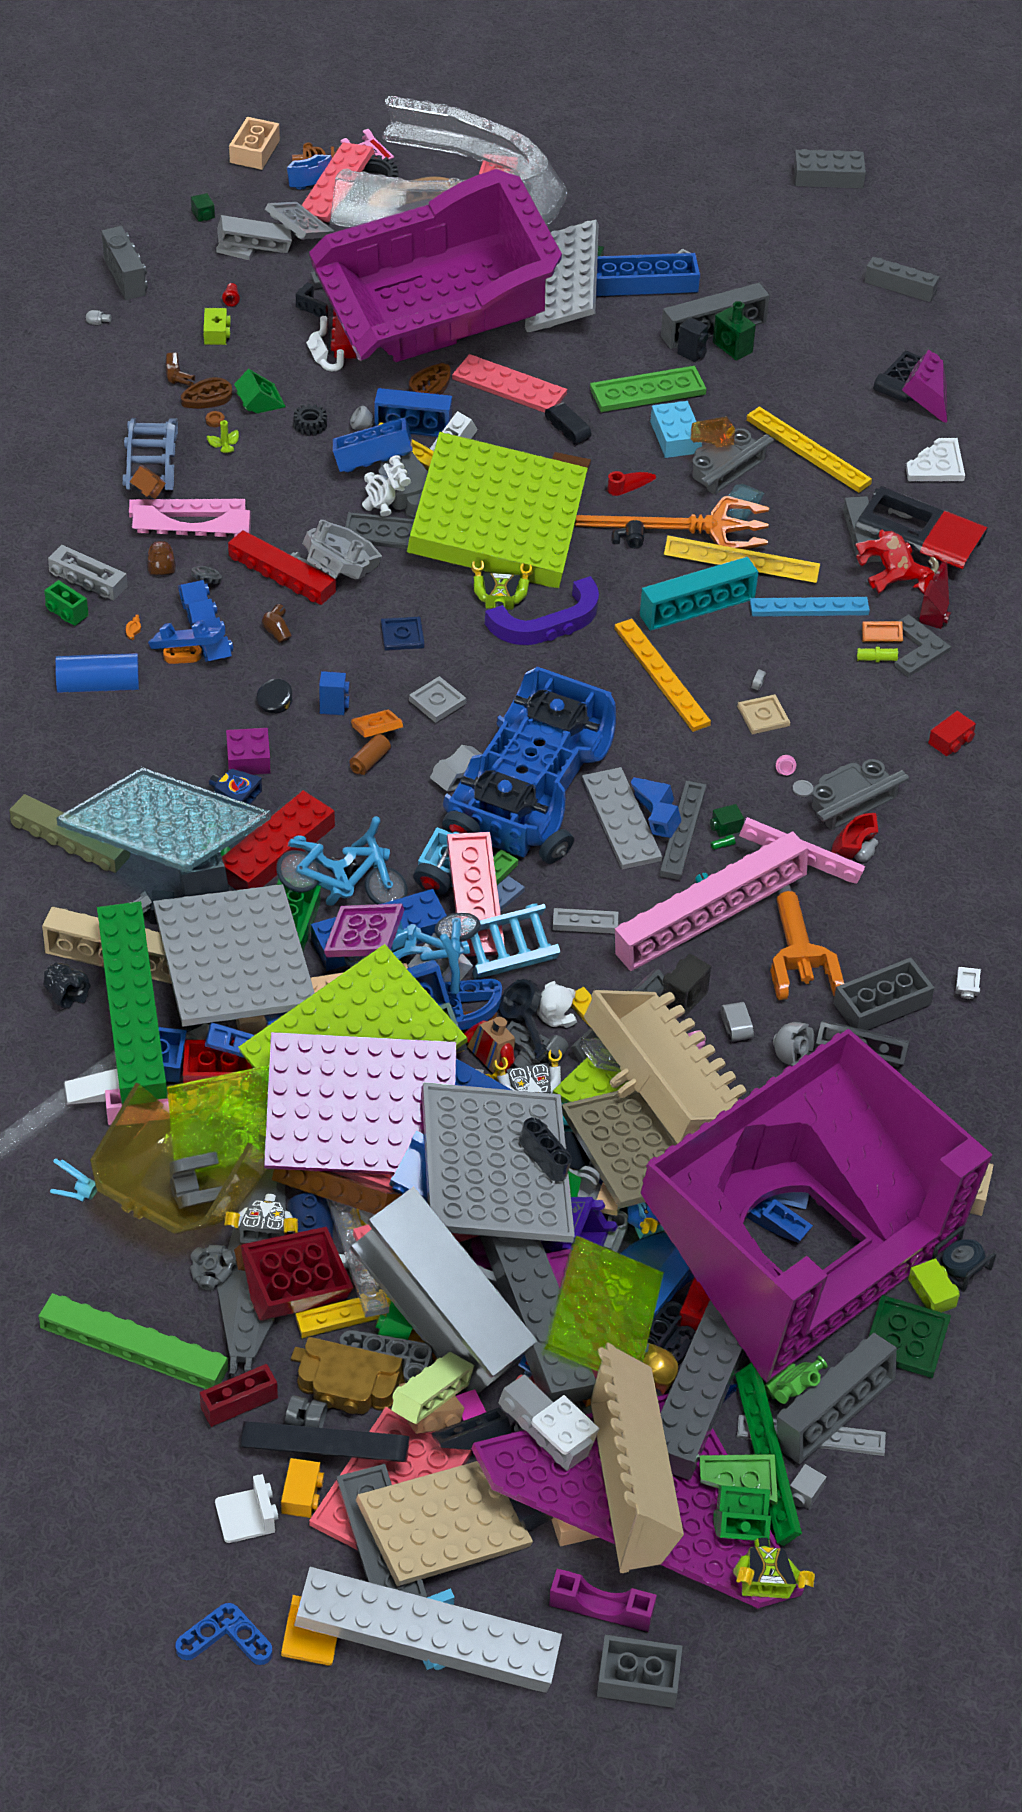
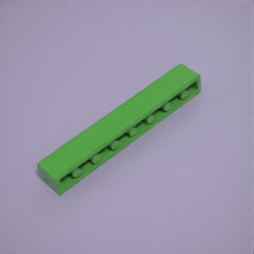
M52 1293L39 1314L41 1329L204 1389L220 1384L228 1371V1359L219 1352H211L197 1344L181 1341L175 1336L164 1335L153 1328L137 1325L132 1320H124L115 1317L110 1312L96 1310L88 1304L74 1302L66 1296H58Z

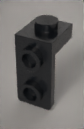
M307 282L302 288H299L298 292H296V307L310 312L317 317L326 316L328 318V305L314 299L313 284Z

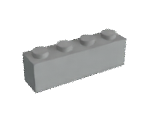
M221 215L217 227L218 242L221 244L288 253L292 242L291 230L281 224Z
M525 1374L503 1389L498 1402L502 1409L509 1413L519 1423L520 1427L526 1430L536 1440L537 1444L553 1457L556 1463L568 1471L588 1457L594 1443L590 1438L565 1455L531 1424L533 1417L553 1402Z

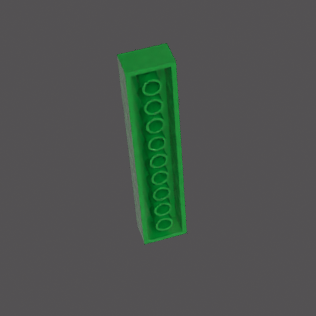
M139 901L97 907L122 1104L168 1098L142 903Z

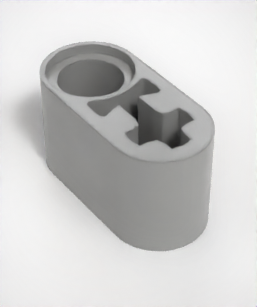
M745 1003L721 1005V1017L727 1034L731 1036L732 1040L730 1042L753 1039V1025Z

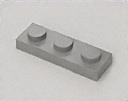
M554 908L553 930L615 934V928L618 927V912Z

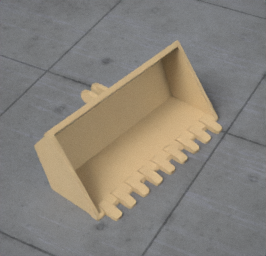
M593 991L591 995L592 1000L584 1018L620 1066L621 1072L610 1080V1085L616 1088L629 1080L618 1090L617 1094L619 1097L625 1098L634 1091L640 1093L677 1144L687 1134L696 1132L703 1123H709L714 1120L721 1111L729 1110L738 1101V1098L746 1093L743 1085H738L731 1090L728 1088L727 1085L736 1079L732 1071L721 1076L718 1075L717 1071L726 1065L722 1058H718L711 1063L706 1059L715 1053V1048L709 1044L700 1050L696 1046L705 1040V1035L701 1031L691 1036L686 1033L695 1026L694 1021L691 1018L681 1023L676 1020L685 1013L684 1008L681 1005L671 1010L666 1007L675 1000L671 992L659 997L656 992Z
M606 1343L605 1349L602 1347L598 1349L602 1360L590 1402L594 1424L600 1428L596 1437L620 1573H626L630 1569L660 1565L683 1537L684 1533L652 1368L615 1348L614 1345Z

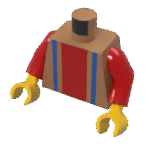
M496 1017L490 1021L483 1020L473 1025L464 1033L469 1043L468 1048L493 1073V1075H486L499 1082L497 1078L499 1072L493 1069V1061L497 1060V1065L502 1068V1058L505 1057L508 1061L506 1069H509L515 1061V1037L506 1029L507 1021L502 1017Z

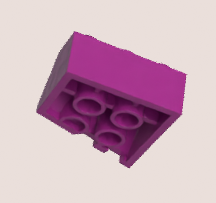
M928 349L916 363L902 391L942 422L946 423L947 383L943 360L936 353Z

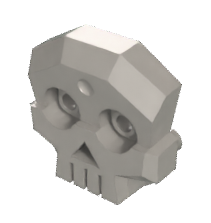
M320 520L317 529L313 528L307 531L302 543L309 553L307 561L313 565L316 564V567L322 568V571L329 572V575L335 579L340 574L353 579H360L366 573L375 569L382 558V555L371 542L349 528L327 522L326 520Z

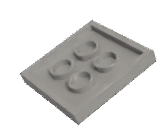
M298 202L268 203L265 208L272 218L281 221L285 228L295 232V235L302 240L323 238L325 235L334 233L333 229Z

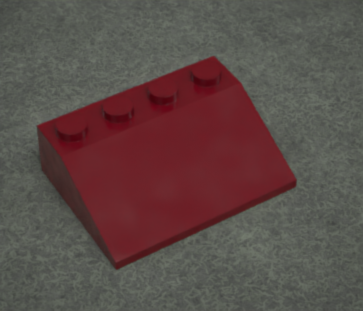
M327 1227L241 1245L250 1298L260 1321L345 1301L353 1289L351 1280Z

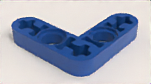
M225 1603L182 1634L176 1641V1653L183 1660L195 1658L225 1634L257 1665H265L273 1656L271 1643L245 1614L232 1603ZM224 1613H233V1619H224ZM205 1627H212L215 1633L211 1637H204L201 1634V1630ZM242 1629H247L252 1633L250 1638L244 1640L240 1639L237 1634ZM255 1640H256V1646H257L260 1650L265 1649L266 1655H264V1656H263L262 1654L256 1655V1648H255V1646L253 1645V1643L255 1642ZM183 1644H192V1650H183Z

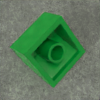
M250 369L234 384L237 389V395L243 401V407L249 412L253 411L258 414L286 407L275 384Z

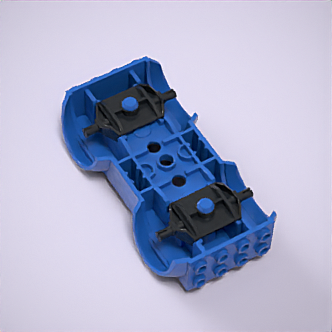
M540 667L526 672L521 686L505 716L501 717L499 715L497 718L498 732L483 754L472 756L452 796L447 793L443 801V807L447 813L450 811L464 813L478 823L480 832H490L492 847L523 858L531 846H542L550 835L560 829L564 817L565 792L583 763H594L606 756L611 747L616 727V706L611 692ZM540 739L545 741V745L536 746L533 742ZM534 753L535 756H528L527 754ZM523 766L528 769V772L521 774L516 769Z

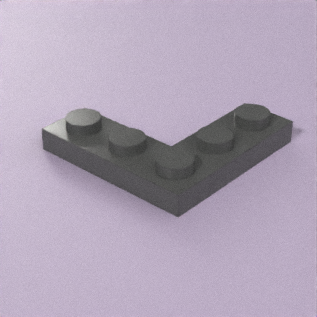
M908 614L898 620L902 621L903 634L919 646L895 662L894 667L907 677L912 676L950 652L951 646L911 615Z

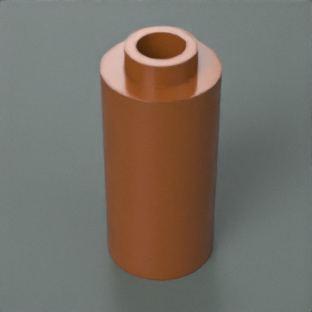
M376 734L350 759L352 771L364 775L391 749L389 740L381 734Z

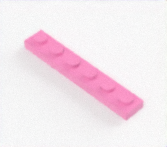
M245 499L130 500L129 517H133V505L154 506L167 517H220L230 509L245 510Z
M748 817L739 834L740 837L762 846L769 845L778 840L779 837L787 835L782 831ZM801 840L808 847L807 865L848 882L858 883L864 871V865Z

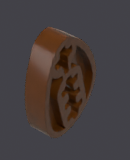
M439 363L420 370L410 378L409 391L442 395L450 382V366L445 363Z
M212 377L193 384L181 394V405L185 408L194 409L224 405L232 398V385L223 378Z

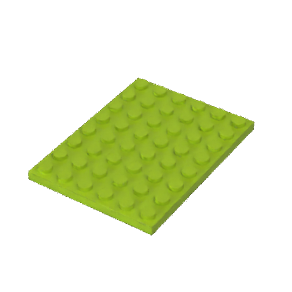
M384 944L238 1048L268 1085L271 1032L456 1042V1050L468 1041L464 1033Z

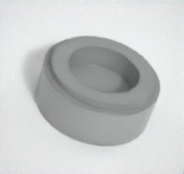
M758 669L751 688L760 690L766 676L765 671Z

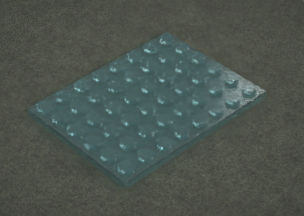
M140 768L56 819L57 825L67 830L94 838L100 842H105L116 848L127 850L166 866H171L182 872H188L271 819V812L172 777Z

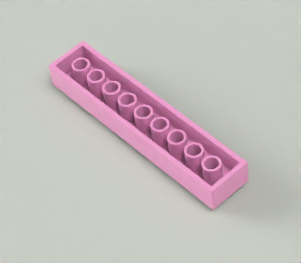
M792 831L787 835L779 837L778 840L769 845H764L758 851L746 855L738 862L729 864L725 869L716 874H711L705 880L691 885L690 888L683 892L676 893L670 899L656 904L652 909L638 914L630 921L621 923L615 928L616 955L632 971L807 875L808 847Z

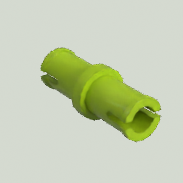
M857 648V661L868 660L875 661L876 663L880 661H897L898 648Z

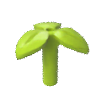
M223 420L220 422L221 439L208 435L207 440L215 448L222 446L221 452L229 453L234 451V447L230 445L237 443L239 432L235 430L228 434V422Z

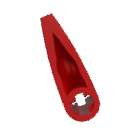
M614 471L608 475L607 491L613 496H619L656 479V475L647 472L623 474L622 472Z

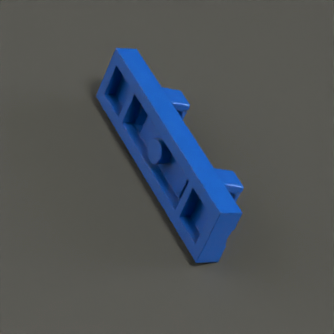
M197 621L190 630L175 631L171 623H167L159 629L160 632L148 643L151 649L216 644L225 635L223 627L207 628L204 621Z
M211 1023L205 1046L244 1057L238 1047L254 1035Z

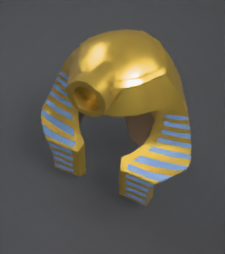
M634 1341L628 1347L631 1356L637 1360L645 1356L642 1362L652 1368L657 1396L663 1395L677 1377L678 1362L673 1354L661 1347L642 1341Z

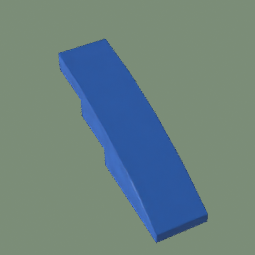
M767 1199L763 1200L747 1215L748 1219L766 1230L797 1243H800L813 1226L776 1199L772 1202Z

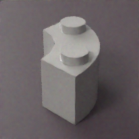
M461 745L451 757L440 760L434 766L430 778L446 791H454L458 787L472 756L480 755L481 753L472 746Z

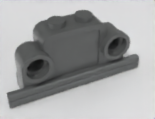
M742 428L733 430L730 437L724 434L718 435L702 447L696 449L692 461V477L706 486L707 490L715 495L765 461L766 447L772 444L774 439L766 434L756 441L751 438V433L748 430Z
M410 451L409 454L400 456V463L404 464V469L407 471V477L410 478L411 483L404 487V491L395 490V499L391 505L395 509H405L406 516L410 519H415L428 471L414 453ZM389 460L381 461L379 475L388 477L383 465L385 463L390 464Z
M876 759L866 760L862 767L857 763H849L829 774L823 775L819 779V784L813 788L812 808L816 812V816L823 823L825 822V825L832 831L852 821L855 817L866 814L897 798L899 785L908 781L909 776L903 770L890 776L885 771L884 764Z

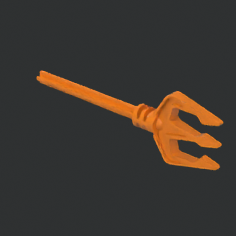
M724 496L712 510L711 515H706L705 518L702 517V514L698 518H696L695 514H692L689 518L576 515V527L625 528L626 523L629 521L638 520L644 524V528L687 529L691 534H694L696 530L701 534L705 530L706 534H710L716 545L745 550L767 545L768 540L753 537L749 542L728 541L726 534L746 529L757 531L768 528L769 524L757 520L748 522L727 517L728 510L750 509L754 514L768 512L769 507Z

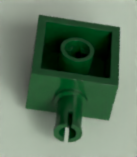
M735 301L733 307L715 315L713 343L736 361L753 353L756 325L743 315L745 305L741 301Z

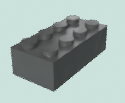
M795 150L793 165L795 186L864 188L866 170L863 152Z
M122 226L101 230L103 257L124 299L129 300L146 296L145 289H148L145 279L147 274L146 266L141 263L140 255L136 253L134 243L130 242L128 232L125 233ZM113 235H123L127 239V244L123 248L116 249L109 246L108 240Z
M908 958L837 986L833 1004L851 1027L869 1030L931 1005L934 986L914 960Z

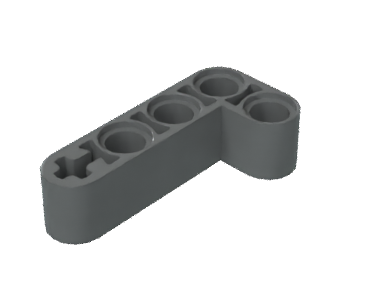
M354 1330L346 1331L340 1337V1344L403 1358L402 1371H404L405 1383L411 1377L420 1374L425 1367L434 1364L431 1347L423 1342Z

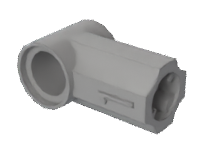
M620 1210L617 1216L610 1214L608 1216V1221H615L619 1225L617 1230L608 1232L600 1253L603 1258L609 1260L617 1257L628 1232V1215Z

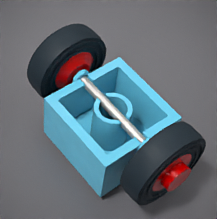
M450 811L446 814L442 822L444 830L436 828L420 856L418 866L413 874L415 882L426 891L433 889L435 894L438 895L445 894L450 886L453 887L447 834L480 832V826L473 818L458 811Z

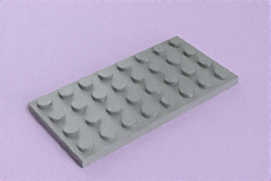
M597 220L586 221L579 225L551 232L562 253V259L557 264L553 276L546 279L545 312L525 319V329L527 332H533L595 314L599 229Z

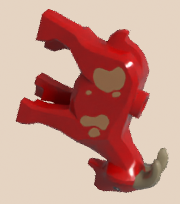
M882 529L879 532L878 540H867L855 544L859 552L856 557L860 566L865 565L869 557L880 556L882 563L886 567L883 572L868 578L870 586L873 589L876 588L878 594L883 592L887 585L895 581L912 579L918 580V583L913 588H918L922 593H925L929 582L933 581V576L939 568V562L934 557L928 560L931 569L915 563L911 556L912 548L908 542L905 543L902 536L892 531L885 532Z

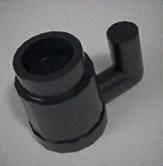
M632 520L626 523L625 528L613 530L612 543L620 544V536L626 535V541L630 548H640L644 541V524L641 521Z

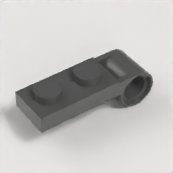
M511 1021L506 1029L515 1037L514 1048L520 1050L519 1046L524 1043L533 1052L536 1048L528 1028ZM540 1035L543 1044L547 1046L546 1051L549 1053L551 1050V1057L553 1059L559 1058L558 1050L561 1051L563 1056L569 1048L567 1041L561 1036L554 1035L551 1039ZM548 1055L541 1060L551 1065Z

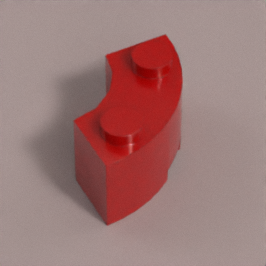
M876 813L862 814L849 822L835 838L832 853L852 859L862 849V843L869 842L878 833Z

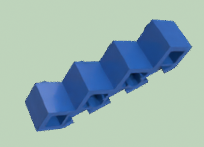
M204 580L178 586L181 603L187 611V618L191 628L197 621H204L207 628L223 627L225 631L224 622L215 616L217 614L216 603L207 597L210 595L208 584H204ZM223 636L216 644L199 645L203 649L205 662L232 656L233 644L231 640H228L227 636Z

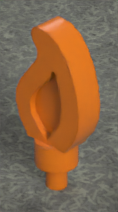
M135 615L132 621L126 625V635L130 640H134V636L141 632L139 615Z

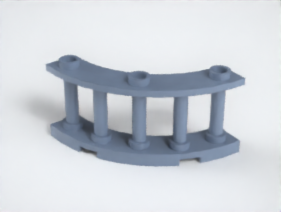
M131 418L128 421V437L124 438V447L127 449L126 474H123V486H126L127 490H132V483H130L133 477L132 463H153L165 466V475H161L160 478L166 483V491H174V465H171V457H175L174 441L178 438V419L169 418V421H166V423H136V418ZM136 435H164L166 437L163 440L135 439ZM133 447H163V449H166V454H162V456H133Z

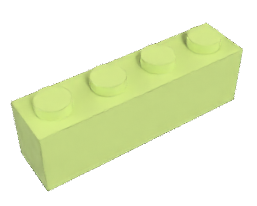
M452 1352L447 1353L442 1358L439 1357L434 1364L425 1367L420 1374L411 1377L402 1387L399 1386L394 1391L392 1396L394 1402L391 1410L410 1422L417 1424L469 1385L474 1365Z

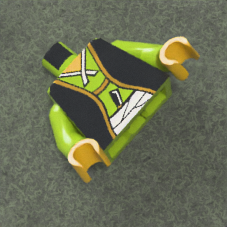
M473 561L472 571L475 573V576H473L474 592L482 602H485L486 608H495L503 605L505 609L513 610L515 604H519L527 596L528 576L533 572L531 564L527 572L523 571L524 563L521 564L522 578H520V575L483 573V576H481L484 562L481 561V568L478 569L474 566L475 562Z
M764 1537L754 1541L755 1547L749 1548L747 1554L741 1556L733 1570L737 1578L736 1582H742V1596L789 1598L796 1584H798L799 1588H804L805 1585L814 1587L815 1574L810 1571H799L793 1562L788 1559L785 1550L770 1548L769 1539Z

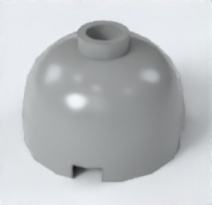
M801 1022L785 1024L774 1036L773 1045L775 1052L783 1063L794 1066L808 1051H813L814 1031L808 1027L809 1024ZM797 1054H801V1058L797 1059Z

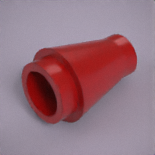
M234 283L228 284L222 295V300L227 306H235L240 301L237 285Z

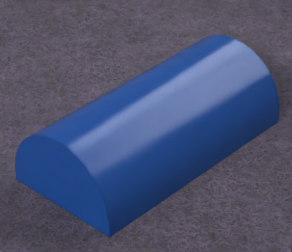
M138 653L56 656L57 692L139 690Z

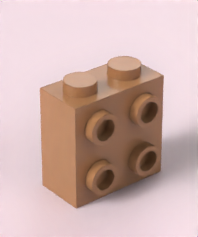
M453 1396L417 1424L407 1419L406 1421L416 1434L438 1431L461 1422L464 1407L457 1397Z

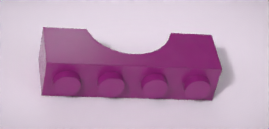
M557 1569L550 1590L549 1606L649 1632L657 1595L633 1588L624 1593L605 1592L590 1585L580 1574Z

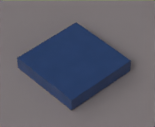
M421 617L381 619L385 651L424 648Z

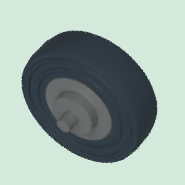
M566 829L554 832L542 844L539 856L547 864L560 860L573 846L574 837Z
M963 1239L952 1243L946 1248L943 1253V1264L949 1274L955 1277H965L967 1272L986 1258V1255L979 1242Z

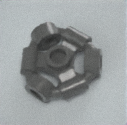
M209 1245L208 1248L204 1249L198 1247L191 1254L192 1266L190 1270L193 1281L198 1282L201 1289L213 1291L217 1284L223 1283L231 1275V1269L237 1264L236 1257L232 1249H225L224 1245ZM222 1255L227 1264L225 1267H222L220 1264V1257ZM206 1274H214V1275H216V1278H213V1277H210V1276H204V1275H206Z

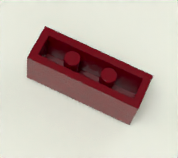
M264 1364L199 1392L201 1410L212 1427L277 1399V1381L268 1365Z

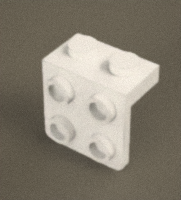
M565 1395L534 1416L531 1424L565 1455L589 1438L594 1442L600 1429Z
M263 1474L253 1476L254 1489L218 1497L215 1500L226 1543L275 1533L274 1520L278 1519L277 1508L275 1504L271 1505L269 1498L273 1497L270 1483H265Z

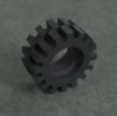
M307 404V407L301 405V408L298 407L296 408L297 411H294V428L298 433L301 431L302 435L307 433V436H310V434L316 436L317 432L321 434L322 431L326 430L327 413L325 409L322 410L321 406L317 408V404L313 406Z

